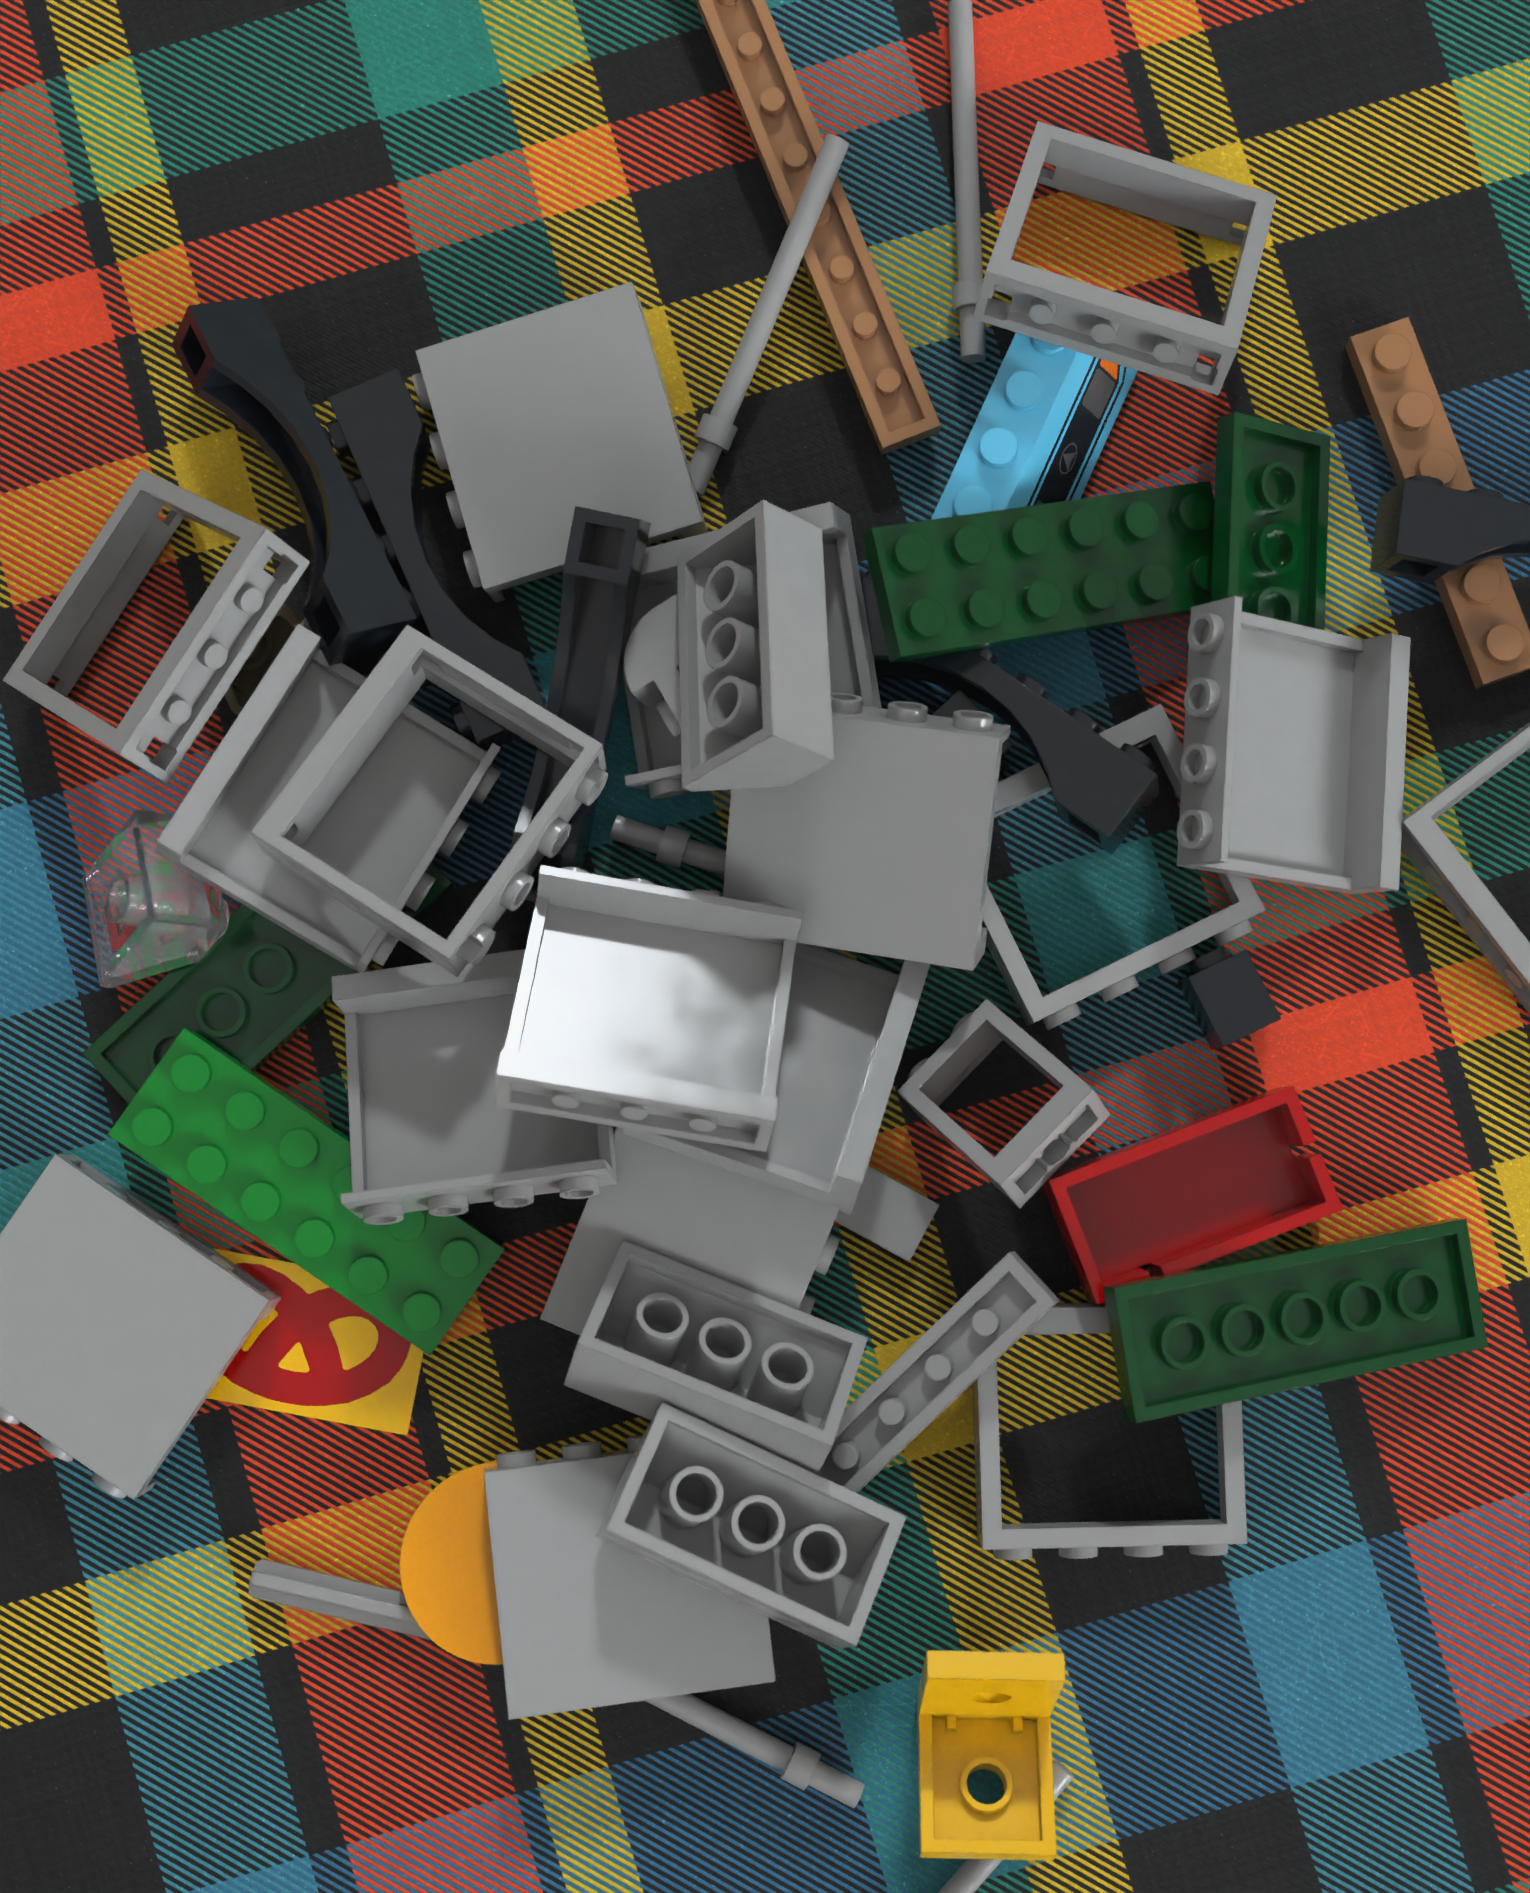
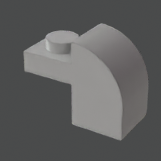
M678 593L660 603L642 617L628 639L624 655V672L631 693L646 707L664 698V700L656 704V708L675 738L681 735Z

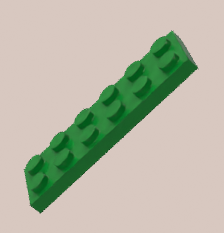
M189 1027L183 1028L107 1134L428 1355L432 1354L505 1250V1246L461 1215L433 1216L429 1214L428 1210L404 1213V1220L394 1224L370 1225L364 1223L363 1218L360 1219L341 1204V1194L352 1192L350 1138Z

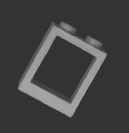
M988 999L974 1012L966 1014L957 1022L951 1036L930 1058L923 1059L915 1065L909 1073L907 1081L897 1091L926 1124L1018 1208H1021L1111 1115L1093 1088ZM1004 1040L1060 1090L993 1157L938 1106Z

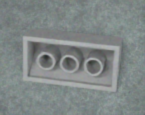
M762 500L677 558L682 788L692 792L785 787L834 761L822 528Z
M622 1240L579 1338L564 1385L649 1420H652L660 1403L663 1402L818 1475L833 1446L868 1338Z
M661 1402L622 1474L595 1537L835 1649H843L857 1646L907 1516Z

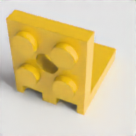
M927 1650L917 1692L920 1858L1054 1861L1057 1851L1050 1716L1065 1683L1064 1653ZM986 1769L996 1773L1003 1782L1004 1796L993 1804H982L976 1801L970 1795L967 1788V1778L973 1772Z

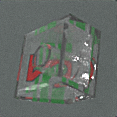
M136 809L82 879L100 987L114 988L199 962L228 929L229 907L227 902L223 900L221 891L157 854V840L173 817L171 814Z

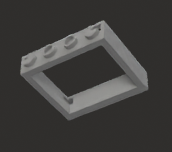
M1037 121L986 269L972 319L1219 395L1239 348L1277 195ZM1044 163L1055 166V172L1043 168ZM1037 183L1241 246L1221 324L1219 325L1012 260ZM1233 223L1245 225V231L1232 227ZM995 291L1013 296L1011 304L994 299ZM1199 354L1213 358V366L1196 362Z
M141 469L2 681L167 783L310 561L267 528ZM164 506L171 510L162 522L156 516ZM187 517L236 541L237 544L122 721L115 728L66 697L183 518ZM270 558L281 562L273 576L263 570ZM52 675L60 679L54 689L46 685ZM156 737L164 742L154 759L145 755L144 752L153 738Z
M407 625L251 833L265 855L458 977L468 962L476 965L486 955L495 938V931L492 929L505 910L515 911L526 899L534 882V878L530 875L543 857L553 858L563 847L571 831V824L568 822L580 805L583 803L589 806L600 795L608 779V773L605 772L607 766L603 744ZM426 679L570 767L447 940L301 848Z
M1162 704L1099 734L1119 749L1123 743L1130 744L1137 749L1151 743L1180 800L1182 779L1180 764L1183 746ZM1039 763L998 782L994 818L1052 791ZM1217 873L1232 903L1231 906L1044 997L988 885H986L982 927L988 928L986 944L1026 1025L1029 1026L1042 1019L1047 1030H1050L1081 1015L1082 1013L1076 1002L1094 993L1100 992L1104 1002H1107L1138 987L1139 984L1134 974L1154 964H1157L1163 975L1196 959L1191 946L1214 936L1220 947L1253 931L1248 919L1265 911V908L1250 878Z
M1529 722L1403 817L1401 850L1530 1014V942L1434 821L1530 748Z
M1092 1302L1057 1303L1024 1335L1110 1333L1106 1303L1104 1302L1099 1305ZM997 1361L973 1383L977 1539L983 1550H993L994 1558L1000 1560H1025L1033 1557L1032 1549L1058 1548V1555L1060 1557L1086 1559L1097 1557L1098 1547H1123L1124 1555L1131 1557H1157L1163 1555V1546L1189 1545V1553L1194 1555L1217 1556L1228 1554V1544H1247L1242 1400L1216 1406L1220 1519L1002 1524Z

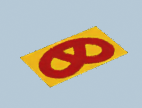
M213 1248L279 1293L282 1298L268 1318L259 1320L208 1395V1399L408 1435L424 1351L295 1263Z

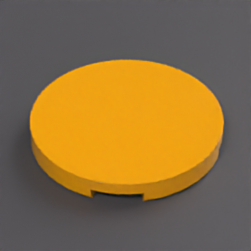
M497 1462L479 1464L463 1469L435 1487L421 1502L412 1516L404 1535L400 1555V1578L403 1594L408 1608L419 1627L434 1643L445 1651L467 1661L485 1665H503L484 1468L495 1467Z

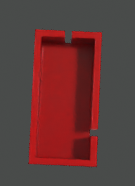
M1294 1086L1272 1089L1053 1174L1042 1185L1088 1301L1096 1305L1104 1303V1286L1150 1278L1148 1271L1138 1268L1143 1265L1149 1264L1152 1274L1156 1276L1189 1270L1344 1210L1322 1155L1303 1153L1294 1157L1290 1146H1305L1316 1142Z

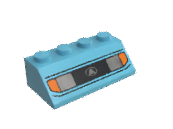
M1015 333L931 520L1080 499L1138 370Z

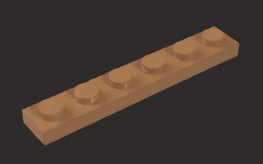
M1409 317L1351 336L1344 346L1397 484L1405 478L1412 476H1430L1440 479L1443 482V487L1462 491L1475 489ZM1502 558L1485 560L1456 569L1435 581L1476 689L1530 671V630Z

